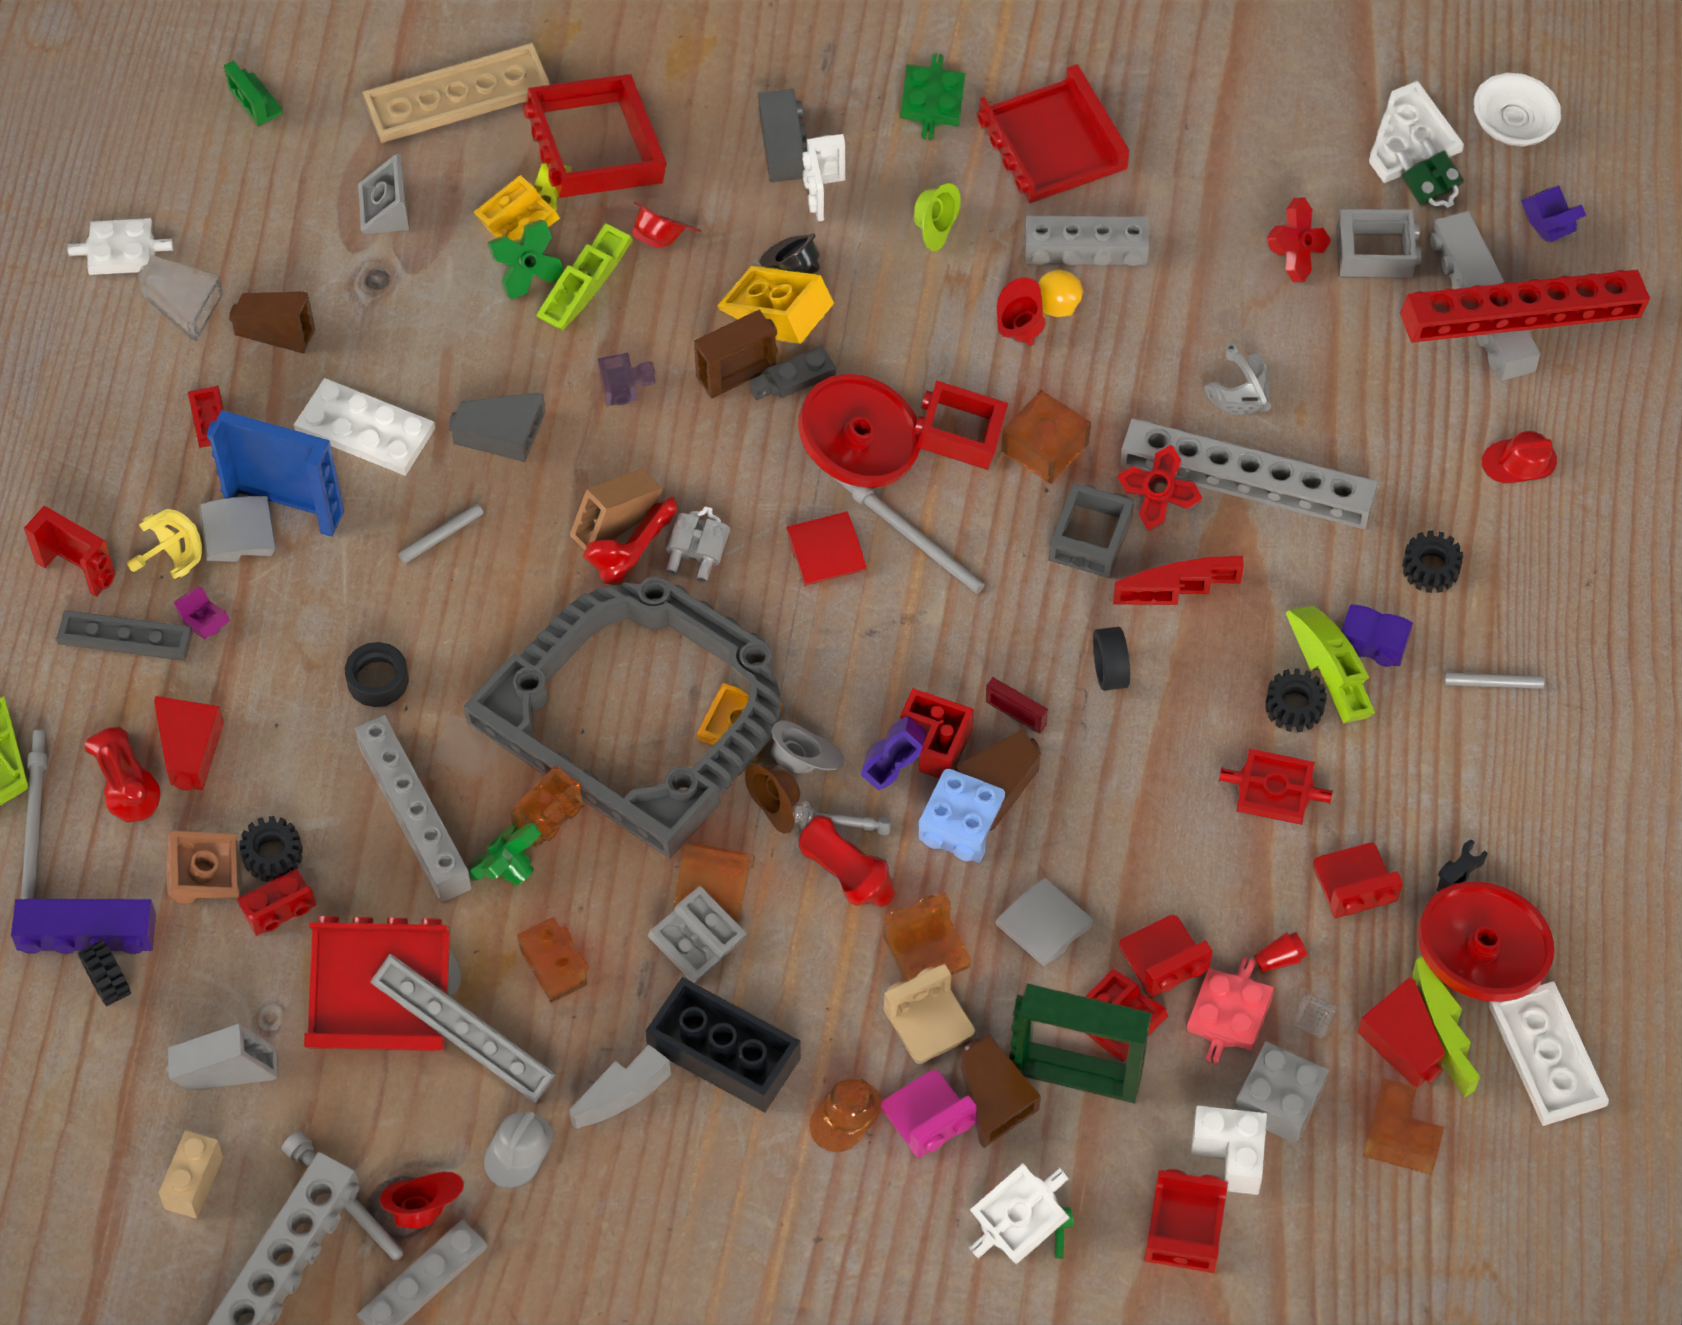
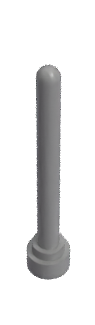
M302 1130L288 1137L281 1148L291 1160H296L298 1163L303 1162L307 1167L310 1166L316 1156L313 1153L312 1140ZM356 1198L351 1204H345L344 1208L393 1260H398L403 1256L402 1248Z

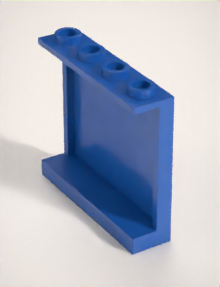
M221 410L217 420L211 422L207 438L211 443L212 457L215 459L216 474L220 479L221 493H223L224 499L237 497L238 493L249 496H267L268 501L317 514L320 533L333 537L344 514V507L330 440Z

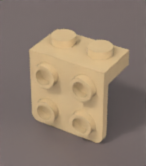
M945 964L936 968L928 967L921 971L916 978L906 983L904 981L897 982L884 993V1012L915 1063L922 1064L971 1040L975 1036L973 1025L951 991V973Z

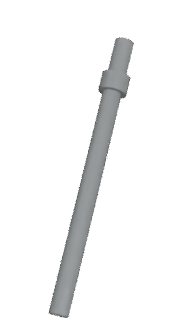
M836 479L839 484L853 494L852 498L860 505H867L976 594L981 592L985 585L983 582L879 500L871 488L852 486Z
M43 730L33 731L32 749L27 757V769L30 771L21 899H35L43 772L47 770L48 755L45 753L46 732Z

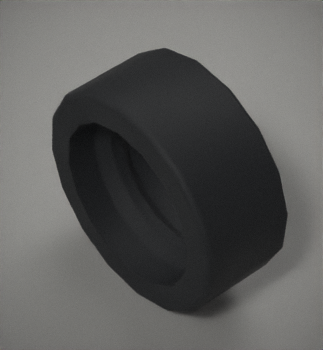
M1118 626L1095 629L1093 633V655L1096 675L1101 689L1107 691L1128 688L1130 684V662L1127 642L1122 628Z
M366 643L356 648L348 657L344 667L349 692L355 700L367 706H387L397 701L406 691L409 682L405 658L400 650L387 643ZM373 662L389 663L396 669V676L391 682L380 687L364 686L358 681L357 674L364 666Z

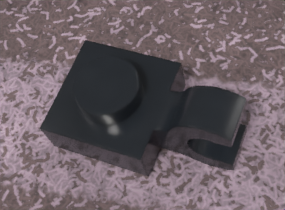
M1468 840L1465 842L1460 857L1455 862L1448 861L1439 871L1438 876L1440 880L1437 891L1439 892L1448 886L1465 882L1473 870L1485 863L1488 853L1483 851L1479 856H1472L1469 852L1473 849L1474 841Z

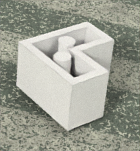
M1206 1106L1196 1107L1191 1155L1225 1158L1224 1181L1228 1182L1227 1191L1259 1194L1263 1174L1267 1113Z

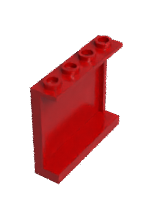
M1078 64L1067 67L1066 80L989 106L985 97L980 98V110L977 111L978 122L982 128L987 129L992 147L1001 153L1006 171L1012 172L1018 192L1020 194L1024 193L1029 204L1128 169L1129 149Z
M319 916L318 922H309V928L312 929L308 1033H304L305 1048L446 1051V1037L370 983L387 957L393 954L448 994L451 928L448 925H442V919L423 918L420 925L408 924L407 918H387V924H373L374 918L353 917V923H339V917Z

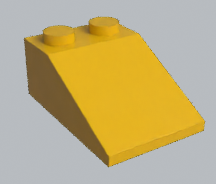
M751 266L717 306L720 311L736 319H740L760 309L766 319L770 318L774 322L778 335L775 336L776 340L801 344L833 306L834 302L821 275Z

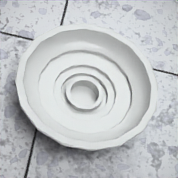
M1504 73L1492 76L1479 86L1474 96V113L1482 129L1492 138L1507 145L1525 147L1540 143L1555 132L1561 120V107L1554 92L1541 81L1525 74Z

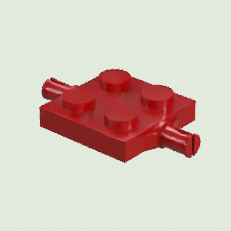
M1249 749L1247 762L1241 772L1221 767L1219 781L1238 785L1239 799L1237 812L1302 825L1304 812L1310 800L1330 804L1333 790L1313 787L1312 774L1315 762L1255 749Z

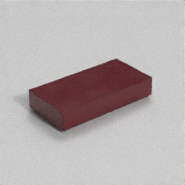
M991 678L986 685V703L1035 732L1041 733L1047 726L1048 709L998 679Z

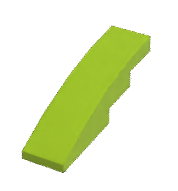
M605 223L592 245L586 244L574 265H567L536 317L563 331L584 309L610 276L633 242L632 237Z
M1421 956L1416 959L1412 973L1413 980L1418 987L1444 1049L1445 1056L1442 1064L1463 1097H1466L1476 1091L1480 1076L1466 1058L1471 1042L1457 1025L1462 1008Z

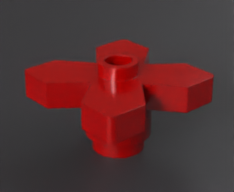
M1305 197L1293 198L1286 208L1287 225L1274 226L1267 237V241L1272 252L1280 256H1287L1286 272L1293 282H1304L1312 271L1311 253H1324L1331 243V239L1324 227L1311 228L1312 208Z
M1169 445L1155 453L1153 470L1150 472L1132 466L1118 474V479L1127 494L1145 496L1138 514L1148 531L1165 523L1168 503L1188 510L1203 501V497L1194 482L1176 480L1182 460L1173 445ZM1160 483L1166 485L1167 488L1163 492H1155L1156 485Z

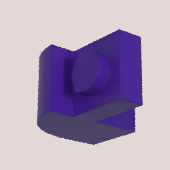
M1560 185L1545 189L1521 200L1530 224L1539 236L1547 242H1553L1577 231L1576 226L1578 225L1576 220L1586 216L1582 204L1568 208Z

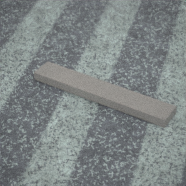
M393 954L387 957L370 981V983L533 1102L538 1103L557 1076L547 1066Z

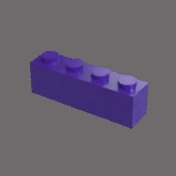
M15 899L11 937L17 951L29 954L39 953L40 951H56L62 954H70L74 951H81L102 939L110 951L138 954L142 951H153L156 912L151 899Z

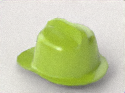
M952 183L942 184L938 189L923 191L915 203L914 222L917 227L922 229L923 241L930 251H938L943 247L951 227L959 214L961 205L960 193L958 188Z

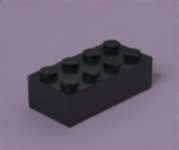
M684 977L680 979L645 1030L647 1046L649 1044L671 1062L764 1113L801 1059L800 1040Z

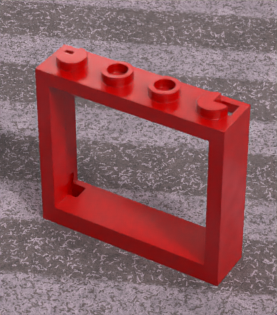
M631 74L528 88L526 103L522 105L523 114L531 122L532 138L534 141H538L541 162L547 165L549 183L552 187L556 188L559 198L663 183L667 163ZM619 102L642 162L567 173L544 112Z

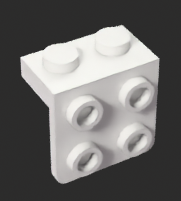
M843 134L807 139V152H802L804 171H802L805 189L809 188L810 193L808 195L810 213H816L817 222L824 221L823 184L845 181V141Z

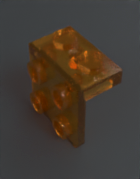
M945 892L937 896L928 895L915 905L907 908H896L883 917V937L906 982L916 978L921 971L928 967L936 968L945 964L951 975L968 969L971 965V958L950 920L951 903Z

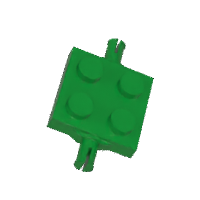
M937 53L932 54L930 67L907 64L900 118L915 120L923 124L921 137L925 140L927 130L929 131L928 140L934 138L935 126L949 125L959 127L966 73L942 69L944 56L939 54L937 63Z

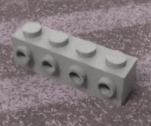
M1026 216L1025 264L1147 265L1149 252L1148 217Z

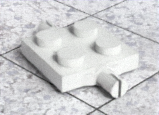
M146 218L90 221V233L87 242L68 244L67 250L69 257L87 255L89 275L151 272V260L155 252L173 251L174 245L172 238L154 240L152 219Z
M1024 1164L1020 1165L970 1209L981 1223L985 1234L970 1246L969 1249L979 1259L995 1245L1004 1250L1015 1264L1019 1263L1070 1218L1059 1206L1054 1194L1069 1178L1058 1168L1055 1173L1043 1182L1035 1177Z

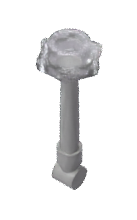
M803 800V805L796 804L794 824H799L800 830L809 825L814 815H823L830 817L833 824L858 827L868 831L877 830V833L881 835L890 834L892 820L888 817H880L878 820H875L872 817L859 818L816 813L806 800Z

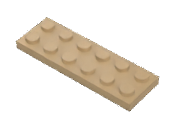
M533 43L367 90L363 92V98L380 142L385 143L525 102L528 88L550 85V82Z

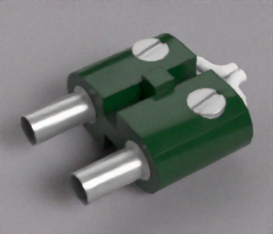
M1428 136L1420 141L1430 157L1427 161L1414 165L1405 150L1398 152L1395 156L1406 171L1401 177L1421 207L1428 203L1433 206L1444 205L1446 208L1454 205L1453 199L1457 196L1458 187L1464 183V179L1445 150L1439 152ZM1454 190L1453 194L1450 195L1448 202L1443 200L1438 202L1434 201L1439 196H1443Z

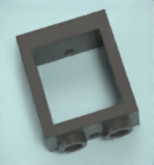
M1073 483L1050 542L1049 561L1110 579L1133 518L1134 500L1122 494H1112L1098 490L1091 485ZM1076 506L1119 518L1108 549L1065 537Z

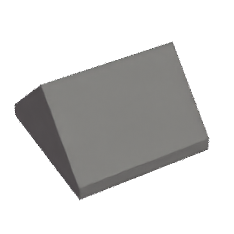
M396 153L358 184L362 233L374 234L409 230L401 155Z

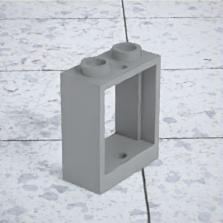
M1339 209L1336 226L1339 277H1413L1415 265L1421 264V247H1416L1415 243L1419 239V222H1414L1413 210ZM1353 234H1402L1404 255H1355Z

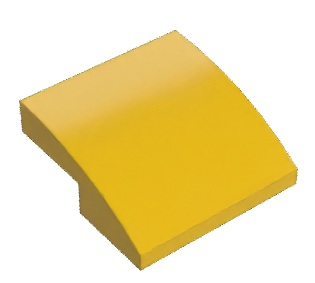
M521 175L474 211L475 216L495 238L504 235L513 241L521 239L525 225L542 219L549 228L560 219L555 209L542 199L537 190Z

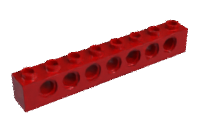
M1638 269L1628 271L1617 270L1609 273H1589L1571 277L1560 276L1552 279H1532L1515 283L1503 282L1496 285H1475L1468 288H1446L1430 292L1417 291L1407 295L1400 315L1411 343L1641 318L1650 301V296Z

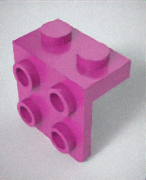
M937 1070L929 1071L887 1097L881 1103L883 1113L917 1159L937 1150L944 1142L957 1134L966 1132L976 1121V1105L969 1095L960 1100Z

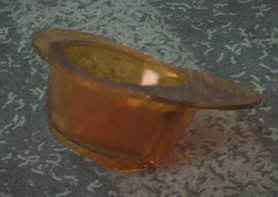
M863 1078L861 1080L846 1079L838 1082L815 1109L810 1119V1132L813 1140L820 1148L830 1152H842L852 1148L862 1139L882 1111V1100L879 1092Z

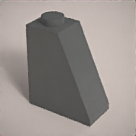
M533 393L462 401L457 413L453 412L449 421V430L452 431L454 444L525 462L546 413L544 394Z

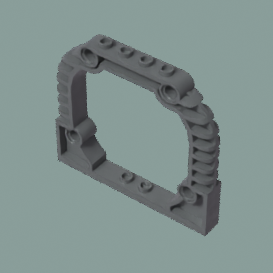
M650 577L641 582V584L623 583L622 587L602 586L596 588L594 592L578 596L577 600L566 605L562 612L551 620L550 625L537 635V638L525 648L520 656L514 653L463 708L468 725L671 859L721 803L720 795L732 785L736 777L741 775L746 766L767 746L772 737V726L780 719L781 697L777 681L773 675L772 651L758 634H750L745 631L731 617H723L715 612L707 602L698 601L690 596L682 586H674L660 577ZM631 619L648 629H662L670 626L729 664L734 683L749 695V699L739 718L692 768L686 766L673 768L668 772L665 783L653 787L632 789L623 798L600 783L597 777L589 770L585 769L582 771L573 765L572 761L565 754H556L535 740L532 730L533 711L540 710L548 702L547 682L587 639L606 625ZM683 787L688 788L687 790H684V791H679V790H678L679 788H683Z

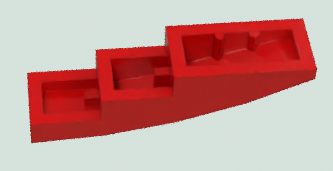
M1243 556L1207 557L1175 562L1144 570L1115 582L1113 605H1178L1179 594H1209L1211 583L1241 584L1244 568Z

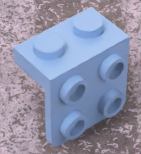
M944 770L919 820L918 840L923 841L926 846L932 849L941 848L953 853L963 861L972 860L980 864L985 854L986 836L1005 799V791L955 770Z

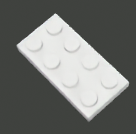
M324 378L294 423L295 431L330 440L332 447L406 476L434 432L435 423L432 420Z
M1554 981L1540 985L1532 993L1517 1000L1489 1003L1490 1011L1542 1126L1607 1107L1609 1099Z

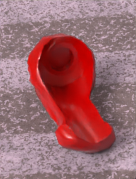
M669 497L663 502L654 504L648 511L645 519L625 544H620L615 540H599L587 544L583 557L600 572V578L604 584L618 585L623 583L627 574L636 566L652 539L660 533L661 528L672 522L673 516L677 512L675 497Z
M109 727L89 737L85 743V752L97 759L98 765L106 779L103 792L109 812L127 823L150 818L159 805L160 787L151 773L142 768L136 760L128 741V732L121 727Z
M814 815L809 825L802 830L798 842L800 852L805 857L815 860L820 866L839 879L843 894L849 904L858 906L871 903L879 907L888 905L894 898L895 892L888 872L889 866L887 861L876 856H867L850 841L842 838L834 828L830 817Z

